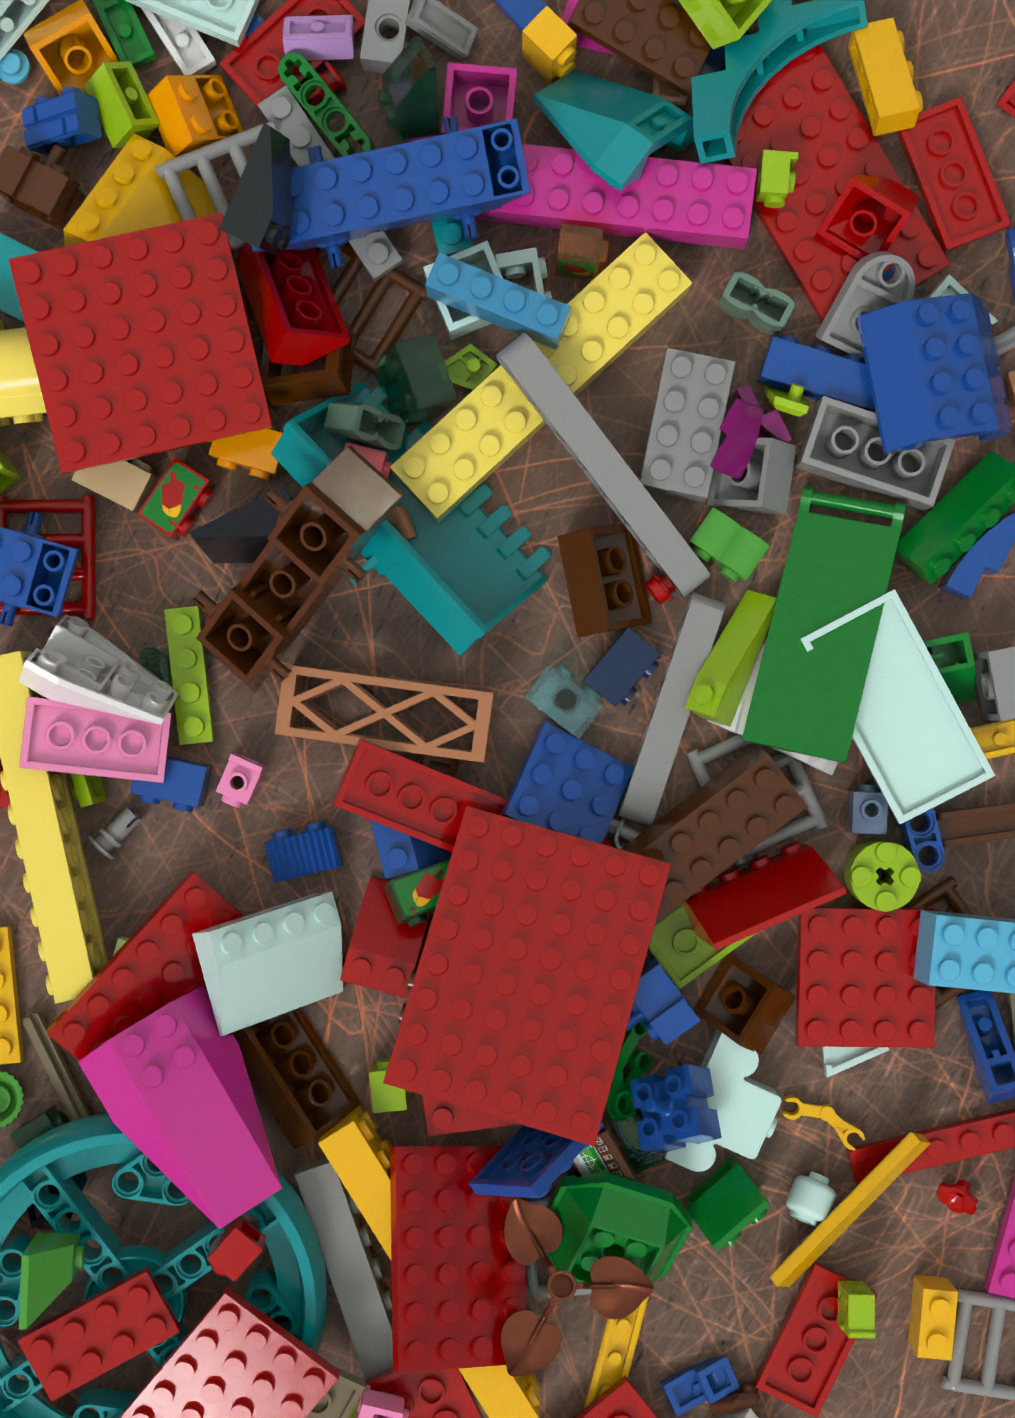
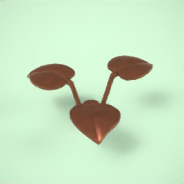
M518 1198L510 1205L505 1220L504 1232L507 1249L511 1256L522 1265H531L541 1257L551 1273L547 1282V1289L552 1298L540 1319L534 1312L523 1310L512 1314L505 1322L501 1333V1346L508 1374L510 1376L530 1375L547 1366L555 1358L561 1345V1333L555 1325L546 1323V1320L557 1301L571 1299L576 1289H592L590 1301L593 1308L601 1316L608 1319H621L630 1315L654 1291L653 1284L639 1267L626 1259L616 1256H606L592 1264L590 1268L592 1282H576L574 1276L568 1271H557L546 1253L555 1251L561 1243L563 1229L559 1218L554 1212L542 1205Z

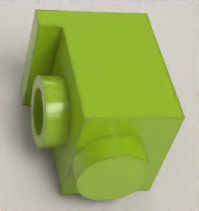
M763 150L758 160L755 202H764V206L769 208H782L785 206V198L788 193H793L795 171L790 170L794 168L798 160V152Z

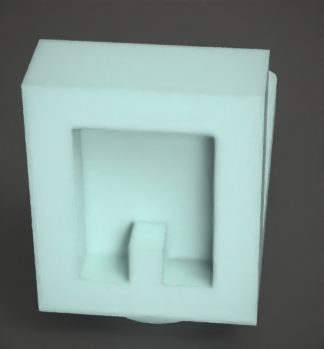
M536 247L495 254V259L502 276L505 275L506 279H517L525 276L527 271H532L535 292L552 298L550 291L544 292L542 279L548 278L544 257L538 258Z

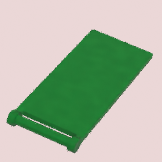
M811 486L803 487L799 511L742 736L745 742L841 763L847 761L884 603L810 642L814 649L808 652L800 639L887 593L908 503L896 502V505L819 492L815 491V487ZM812 505H819L893 518L891 527L810 513Z

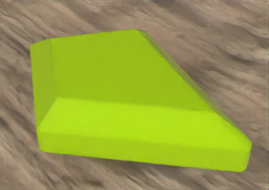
M470 343L432 369L429 375L432 378L473 391L496 369L498 364Z
M792 383L789 393L768 385L764 386L763 394L776 410L800 417L807 414L811 405V401L802 398L805 389L802 385Z

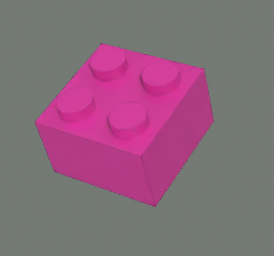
M448 62L443 118L448 117L450 119V116H457L459 131L514 119L517 69ZM442 121V130H441V134H442V135L445 134V129H444V123H443V121Z

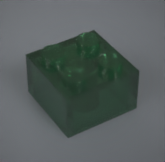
M434 333L395 343L376 364L378 383L382 388H385L389 399V413L400 417L405 422V427L436 419L457 400Z

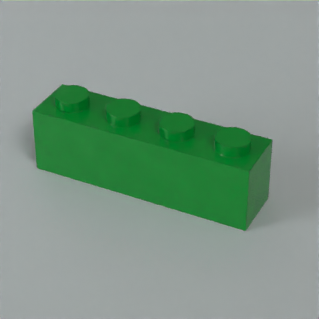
M990 451L899 540L896 554L902 565L929 585H932L940 576H943L950 566L964 552L969 551L975 541L989 528L993 527L1000 517L1015 503V465L995 452Z

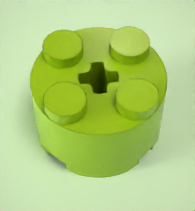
M872 839L862 841L854 846L845 858L844 883L847 890L856 900L875 910L889 912L904 906L913 898L921 882V873L914 856L903 846L888 840ZM879 868L885 870L884 874L886 877L882 881L878 879L879 875L876 873Z

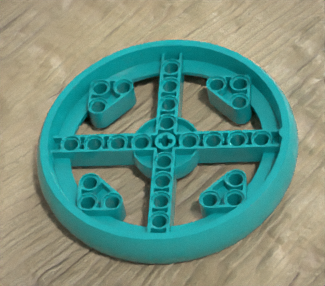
M107 1112L82 1117L57 1126L34 1138L0 1164V1326L6 1327L14 1324L19 1318L21 1261L13 1260L8 1253H17L22 1257L23 1252L32 1241L25 1235H14L7 1240L6 1238L17 1220L34 1203L56 1233H80V1246H85L86 1249L83 1268L89 1274L83 1290V1301L148 1266L181 1326L180 1333L148 1349L151 1356L161 1366L172 1353L170 1349L176 1348L189 1333V1330L182 1323L188 1305L187 1287L212 1270L207 1257L210 1246L215 1241L213 1236L221 1234L229 1224L219 1229L211 1221L166 1253L146 1245L124 1247L73 1181L72 1176L93 1168L119 1164L112 1179V1188L119 1197L172 1206H182L188 1203L190 1199L179 1188H176L172 1181L113 1123ZM276 1168L282 1189L241 1215L251 1214L258 1219L251 1224L266 1235L265 1243L271 1255L276 1275L267 1270H259L253 1273L248 1281L245 1300L314 1352L318 1353L327 1316L328 1285L326 1265L320 1240L310 1214L298 1193L286 1177ZM132 1172L139 1180L128 1181L122 1173ZM53 1185L58 1188L60 1193H49L44 1186ZM65 1213H76L81 1220L72 1221L67 1218ZM87 1240H96L102 1247L93 1248L88 1245ZM194 1254L200 1258V1261L190 1262L185 1256ZM116 1267L121 1270L122 1274H111L107 1268ZM157 1275H168L171 1278V1281H160L157 1278ZM263 1288L270 1292V1294L260 1296L254 1290ZM2 1300L11 1301L15 1307L5 1306ZM279 1315H284L288 1317L290 1320L287 1322H279L275 1319V1317ZM0 1341V1418H118L138 1394L99 1387L89 1388L81 1394L74 1416L71 1417L54 1408L35 1393L43 1386L24 1352L10 1361ZM16 1374L24 1375L28 1380H21L16 1377ZM86 1408H93L98 1413H90Z

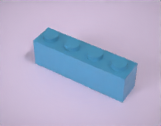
M440 252L425 284L427 297L519 335L524 332L532 340L556 350L570 319L571 306Z

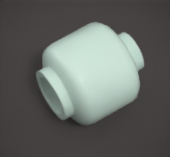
M813 1171L810 1172L809 1177L804 1175L797 1176L786 1199L787 1207L792 1210L790 1216L816 1227L817 1222L821 1223L831 1213L837 1196L834 1189L828 1186L830 1179Z

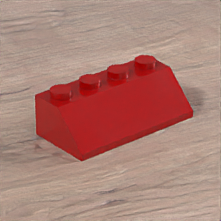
M244 242L235 264L271 363L304 366L349 343L351 338L315 248L302 251L298 249L281 250L277 256L269 252L254 253L251 244Z

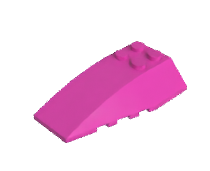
M204 986L153 1012L107 1040L78 1062L113 1123L219 1229L282 1189L240 1046L232 1033L224 1036L219 1035L210 998Z

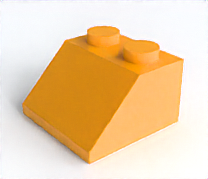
M84 0L74 2L23 32L29 48L59 95H61L62 89L69 87L80 88L83 93L87 94L84 85L101 64L119 62Z

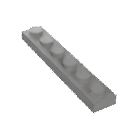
M284 86L257 104L268 122L274 121L276 130L290 139V156L297 166L310 164L307 148H314L313 146L322 147L323 161L335 159L287 86ZM384 231L367 234V237L348 241L374 281H377L403 263L402 258Z

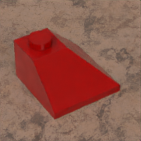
M853 174L821 224L817 234L859 260L874 252L887 251L913 213L920 196L890 178Z

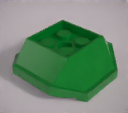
M608 1172L592 1173L578 1178L574 1175L561 1177L547 1206L548 1209L556 1214L562 1224V1240L555 1251L546 1254L557 1271H568L574 1276L576 1282H592L590 1276L592 1264L600 1258L616 1256L626 1259L639 1267L647 1275L651 1283L668 1274L692 1229V1217L683 1209L673 1193Z

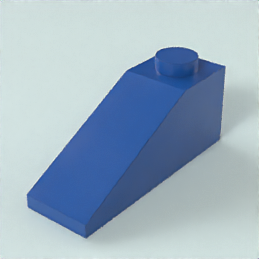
M979 990L957 996L956 1000L975 1071L987 1104L1015 1098V1053L992 992Z

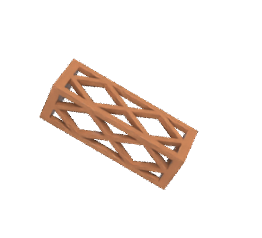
M284 664L292 672L281 682L274 734L357 745L361 738L387 750L485 762L494 693ZM305 676L331 679L329 682L303 692ZM360 684L419 691L422 693L387 707ZM345 686L377 713L340 728L309 702ZM446 695L478 699L476 719ZM434 697L467 725L429 741L399 717L397 713ZM300 712L321 729L298 726ZM385 719L411 741L352 733ZM474 731L472 750L441 746L448 741Z

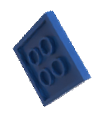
M545 721L539 726L501 816L602 844L633 767Z
M602 1122L600 1124L599 1131L604 1127ZM523 1125L468 1184L473 1192L479 1195L541 1198L551 1190V1184L557 1177L572 1167L576 1156L590 1145Z

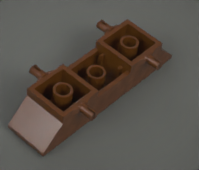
M352 446L346 447L312 482L306 484L294 500L289 502L275 488H272L266 494L264 500L279 512L275 528L267 538L269 542L240 583L230 589L222 602L216 604L203 590L196 594L192 602L196 603L208 614L205 626L196 639L253 692L260 687L270 672L283 682L292 671L279 660L345 573L355 580L356 583L360 582L364 575L367 574V571L355 562V559L404 496V493Z

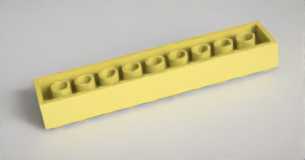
M645 232L567 304L571 306L570 319L557 350L536 341L534 343L573 394L577 396L686 296L692 286V282ZM500 365L392 464L390 470L395 478L439 523L546 423Z
M17 651L0 655V758L3 771L0 772V780L3 789L8 791L11 805H8V816L11 824L16 825L18 839L15 841L18 857L23 859L26 873L23 874V884L26 892L31 893L34 906L31 907L30 911L33 925L39 929L41 941L38 943V951L43 962L46 961L49 974L46 976L47 991L49 995L54 996L55 1004L74 1000L105 966L108 958L67 773L19 768L27 697H44L18 682L23 665L33 652Z

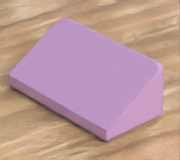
M353 15L284 17L282 41L285 55L293 52L299 53L308 61L353 59Z

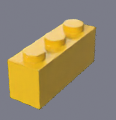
M894 18L870 22L868 27L852 31L848 49L873 135L878 136L914 128L919 112L923 110V99L920 91H915L913 85V65L910 60L906 61L904 55V35L901 30L897 31Z

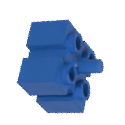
M652 954L645 959L626 1031L642 1020L643 1026L654 1041L661 1038L667 1046L700 1022V1019Z
M686 1064L665 1070V1076L651 1074L630 1080L634 1108L642 1109L643 1120L636 1122L641 1150L666 1153L685 1148V1142L700 1144L722 1138L717 1110L709 1109L707 1098L714 1096L709 1068Z

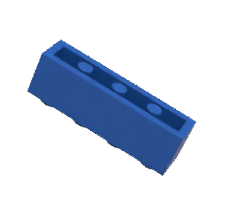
M784 334L779 335V338L773 336L769 341L757 383L789 392L792 383H796L805 387L803 397L818 401L822 396H826L875 413L867 367L864 364L865 360L855 355L840 357L831 354L832 350L822 345L814 344L812 347L798 344L799 340L797 338Z

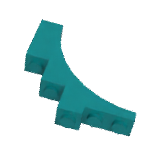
M772 0L758 17L759 33L742 36L739 40L725 45L726 70L691 77L694 141L700 163L704 164L736 157L737 136L743 117L759 91L789 62L811 48L839 35L868 27L865 1L813 0L793 5L792 0Z

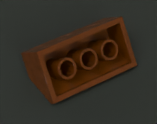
M301 1008L232 1032L240 1046L250 1081L294 1149L317 1141L361 1104Z

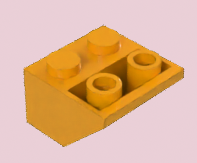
M166 75L147 95L160 122L158 129L165 147L175 157L243 132L221 75Z

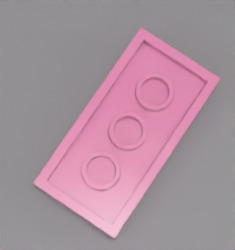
M27 697L19 768L164 783L171 713L167 714L160 725L50 699Z

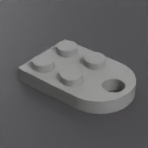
M887 251L874 252L859 260L850 271L815 336L832 346L865 360L857 318L905 300H912L915 291V275L909 263L898 255ZM894 263L896 266L894 275L889 280L884 281L882 278L884 268Z

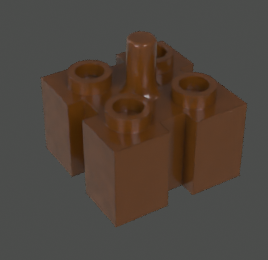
M54 144L45 162L42 163L39 161L40 157L31 150L21 146L18 151L6 145L0 156V195L8 203L31 215L33 214L45 223L63 232L65 226L86 199L83 193L78 190L80 184L70 178V172L59 166L66 154V150Z

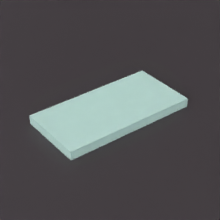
M894 589L800 640L808 652L814 649L810 643L814 639L884 603L852 738L897 822L902 824L994 777L995 774Z

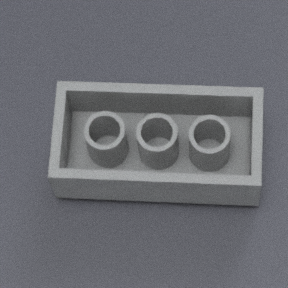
M672 348L666 349L639 475L640 482L648 492L702 503L708 498L714 469L710 464L717 454L721 435L719 427L724 420L736 361Z
M822 396L815 404L794 468L896 502L908 503V506L924 511L935 504L956 440L930 441L915 450L883 453L876 413Z

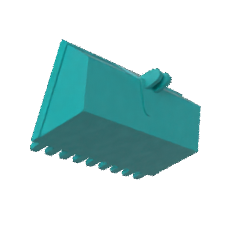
M385 380L372 391L362 381L351 387L350 395L332 397L289 420L283 427L284 433L271 454L304 487L312 482L344 450L346 442L354 444L350 439L334 437L324 429L329 403L345 402L372 405L381 413L394 414L404 422L414 413L415 409L408 401H404L391 412L383 402L395 392L393 384ZM423 422L412 433L405 427L400 449H372L387 452L388 462L394 464L433 427L428 422ZM391 473L389 481L404 493L398 505L404 506L407 509L418 537L407 541L397 531L396 526H393L385 519L361 551V554L367 560L361 566L367 571L364 577L374 568L380 575L384 574L461 656L548 581L539 568L551 555L545 547H540L528 558L519 549L531 537V532L525 526L518 528L510 537L504 533L500 526L512 515L505 505L500 506L490 516L480 507L492 496V491L487 485H481L444 519L437 523ZM352 578L349 579L354 585L358 584Z

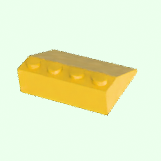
M134 133L63 229L64 245H75L182 221L165 179H160L155 171V166L176 157L164 147ZM189 169L178 172L196 218L217 214L205 183Z

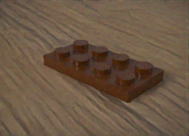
M578 0L567 23L569 27L684 96L690 93L692 88L691 77L698 76L711 49V46L685 9L671 0Z

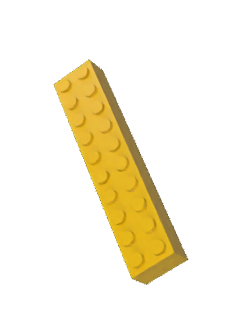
M359 1105L321 1136L318 1144L391 1260L390 1147L393 1146L387 1139L382 1141L376 1131L379 1126L373 1114L369 1110L364 1112L361 1105ZM506 1365L458 1368L489 1418H540L539 1405L542 1401L539 1396V1390H541V1386L534 1373L525 1376H510Z

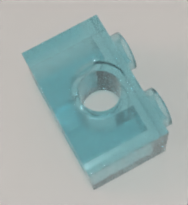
M560 664L555 669L548 665L524 698L580 739L604 708L598 702L602 696L588 685H585L583 689L579 688L571 681L574 675ZM563 689L571 690L575 695V704L570 709H562L556 703V696Z

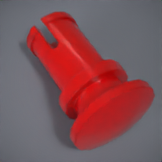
M328 61L324 62L328 69L322 74L319 71V75L333 92L339 87H342L346 92L348 88L340 72ZM321 88L312 90L308 98L309 104L317 106L321 103L325 96L324 90ZM294 96V98L296 99V101L298 102V104L301 106L302 110H303V111L305 112V114L307 115L308 112L306 111V109L302 106V104H301V103L298 101V99Z

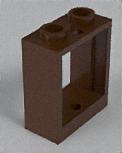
M343 316V321L351 339L347 345L326 355L324 370L281 376L282 364L271 363L265 344H261L262 363L260 373L266 397L272 405L350 395L355 335Z

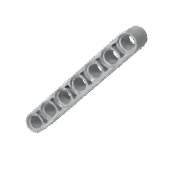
M694 592L691 594L619 807V817L649 827L654 821L690 714V710L686 709L685 705L697 674L711 652L725 610L726 603Z

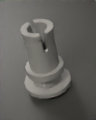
M126 806L106 828L102 826L99 829L100 834L97 837L89 834L88 838L100 854L113 860L115 856L111 851L115 847L119 849L122 846L120 842L142 820Z

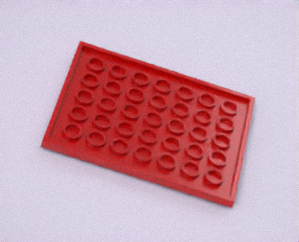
M466 806L383 1083L595 1146L671 864Z

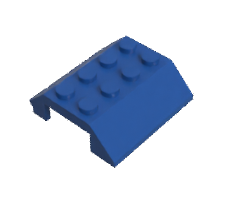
M968 293L905 300L857 318L883 453L915 450L930 441L977 435L979 441L998 439L1010 434L1012 424L1008 405L1004 404L1006 394L1002 375L997 370L999 360L995 340L990 337V333L993 330L988 308L984 307V302L981 298Z

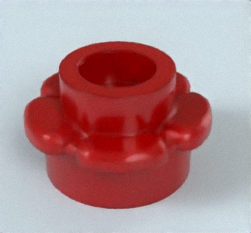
M652 573L651 579L644 583L648 592L660 605L668 599L672 601L673 596L671 593L675 590L673 584L664 574L658 577L655 573Z

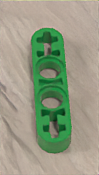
M293 52L285 55L278 66V72L282 81L344 157L355 154L354 148L346 140L350 136L362 145L361 148L364 152L375 150V145L371 138L311 63L299 53ZM293 65L298 66L301 74L308 80L304 84L292 75L291 67ZM316 88L323 89L325 96L322 103L317 106L310 105L308 98L311 91ZM337 114L344 115L346 122L343 129L339 132H332L329 128L331 118Z

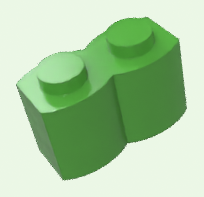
M714 507L688 542L702 562L707 564L709 560L717 563L721 567L719 573L734 583L738 579L745 582L770 547L761 538L743 528Z

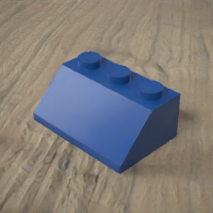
M370 820L385 879L421 870L451 858L452 852Z

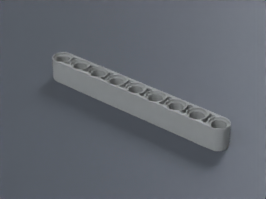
M523 332L496 355L497 360L661 574H664L673 584L675 591L682 598H685L710 577V573L538 346Z

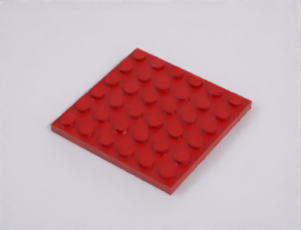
M222 213L9 259L62 474L273 428L228 233L219 229L224 219Z

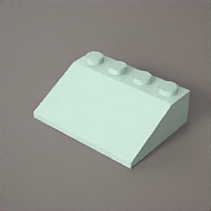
M332 891L311 894L192 933L220 1036L343 992V981L340 980L343 970L342 931Z

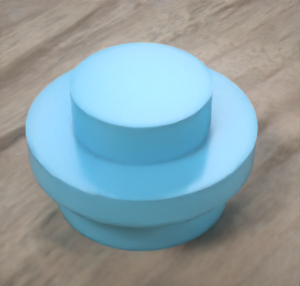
M10 49L0 61V79L7 84H21L30 74L31 66L29 59L22 51Z

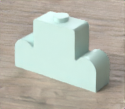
M716 1029L700 1067L710 1069L714 1096L707 1098L709 1109L717 1110L722 1138L700 1144L685 1142V1148L663 1153L665 1159L692 1171H705L715 1162L716 1152L714 1144H718L749 1159L757 1157L765 1137L770 1138L776 1128L777 1119L775 1115L782 1101L775 1089L748 1077L758 1067L759 1058L755 1050L753 1052L739 1046Z

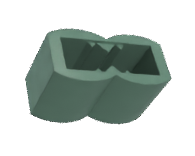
M743 272L733 273L718 302L720 308L728 315L738 319H748L750 324L758 331L774 336L779 335L796 306L794 301L785 293L776 289L764 288L758 279Z
M345 402L329 403L324 423V429L334 437L350 439L354 444L364 447L389 450L401 448L406 426L400 417L394 414L381 413L372 405Z

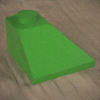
M36 1233L23 1252L21 1259L19 1329L26 1330L72 1282L79 1268L84 1267L86 1249L85 1246H80V1233Z

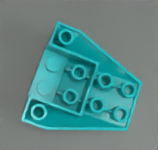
M575 70L535 93L532 99L590 169L603 178L607 184L617 188L619 191L641 177L648 156L663 145L679 152L694 142L693 118L667 99Z

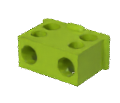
M838 1281L837 1322L848 1338L875 1339L876 1337L875 1294L864 1281Z

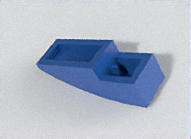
M1015 511L999 519L993 527L989 528L975 541L973 547L969 551L964 552L950 566L938 588L960 599L971 598L983 572L988 575L999 573L1015 541Z

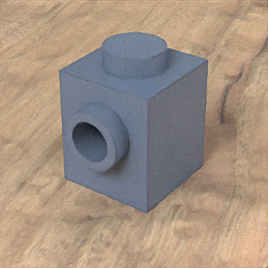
M857 784V790H847L845 831L860 834L887 835L888 803L882 792L878 791V785Z

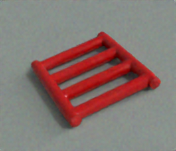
M87 494L83 495L82 499L6 500V496L0 495V527L6 529L7 513H30L29 511L37 513H81V533L39 535H42L50 542L68 547H81L82 567L74 568L71 581H82V602H65L61 615H82L83 619L94 620L96 609L95 496ZM0 602V615L4 604ZM17 607L15 615L48 614L37 612L24 607Z

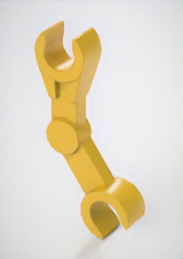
M792 1094L783 1097L786 1102L797 1103V1108L793 1112L781 1110L787 1119L796 1120L801 1115L821 1118L835 1129L840 1140L849 1150H855L853 1145L847 1141L850 1133H857L865 1140L863 1132L857 1126L839 1117L829 1104L818 1105L801 1102L797 1096Z

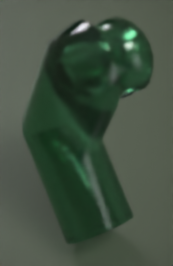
M147 647L139 654L140 664L157 675L159 680L169 684L173 689L170 658L154 647Z

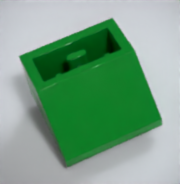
M969 632L923 640L956 703L974 700L976 665Z
M734 1155L683 1198L687 1212L717 1252L723 1246L729 1247L733 1245L741 1236L740 1231L750 1223L756 1224L766 1215L767 1208L770 1206L760 1184Z

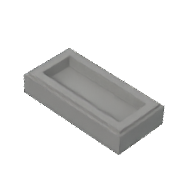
M414 0L404 23L460 61L467 58L479 30L478 27L438 0Z

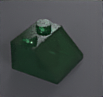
M413 37L383 73V89L377 91L380 111H385L387 127H393L398 140L439 134L436 66L421 37Z

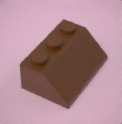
M624 524L588 527L557 536L577 637L652 623L637 543Z

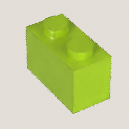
M131 61L102 63L84 85L87 94L94 96L98 100V118L113 148L124 147L134 133L147 139L160 125Z

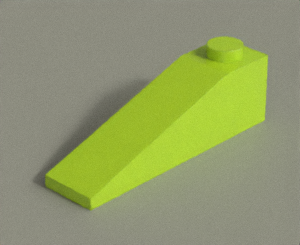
M751 590L746 591L697 674L685 705L686 709L701 718L731 727L770 627L776 597Z

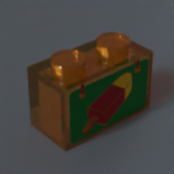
M561 223L555 276L593 281L597 276V271L605 269L609 241L602 240L604 229Z

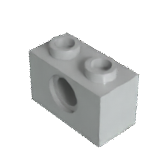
M368 0L360 53L363 71L403 77L405 65H411L413 43H408L410 31L414 30L404 24L412 7V0ZM388 29H394L399 32L392 39L382 37L383 32Z

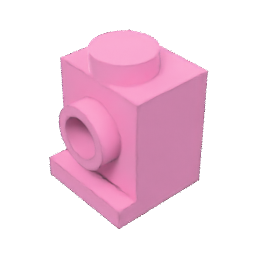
M231 753L216 792L223 794L221 801L240 808L242 803L246 805L252 803L267 766L239 753ZM235 776H240L244 780V785L241 789L233 786L232 781Z
M366 1385L355 1413V1418L409 1417V1409L404 1408V1397L370 1390V1385Z

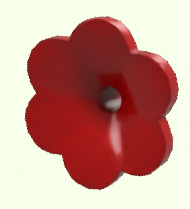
M958 1180L957 1184L941 1183L939 1185L937 1198L940 1202L947 1204L951 1211L959 1214L964 1212L974 1215L977 1210L978 1199L968 1193L971 1185L967 1181Z

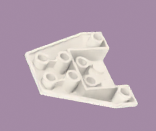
M66 614L55 626L45 647L42 650L36 648L23 665L18 681L53 701L160 725L179 695L169 684L157 678L97 631L90 628L86 621Z

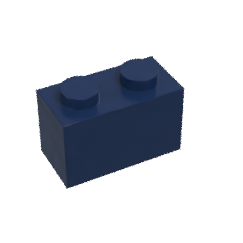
M628 627L583 681L612 706L616 707L619 702L625 706L638 691L633 686L640 677L643 676L647 680L659 666L656 658L660 653Z

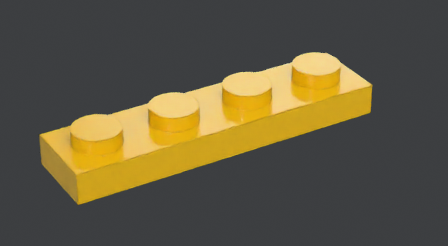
M11 925L0 926L1 1065L21 1063L25 1060Z

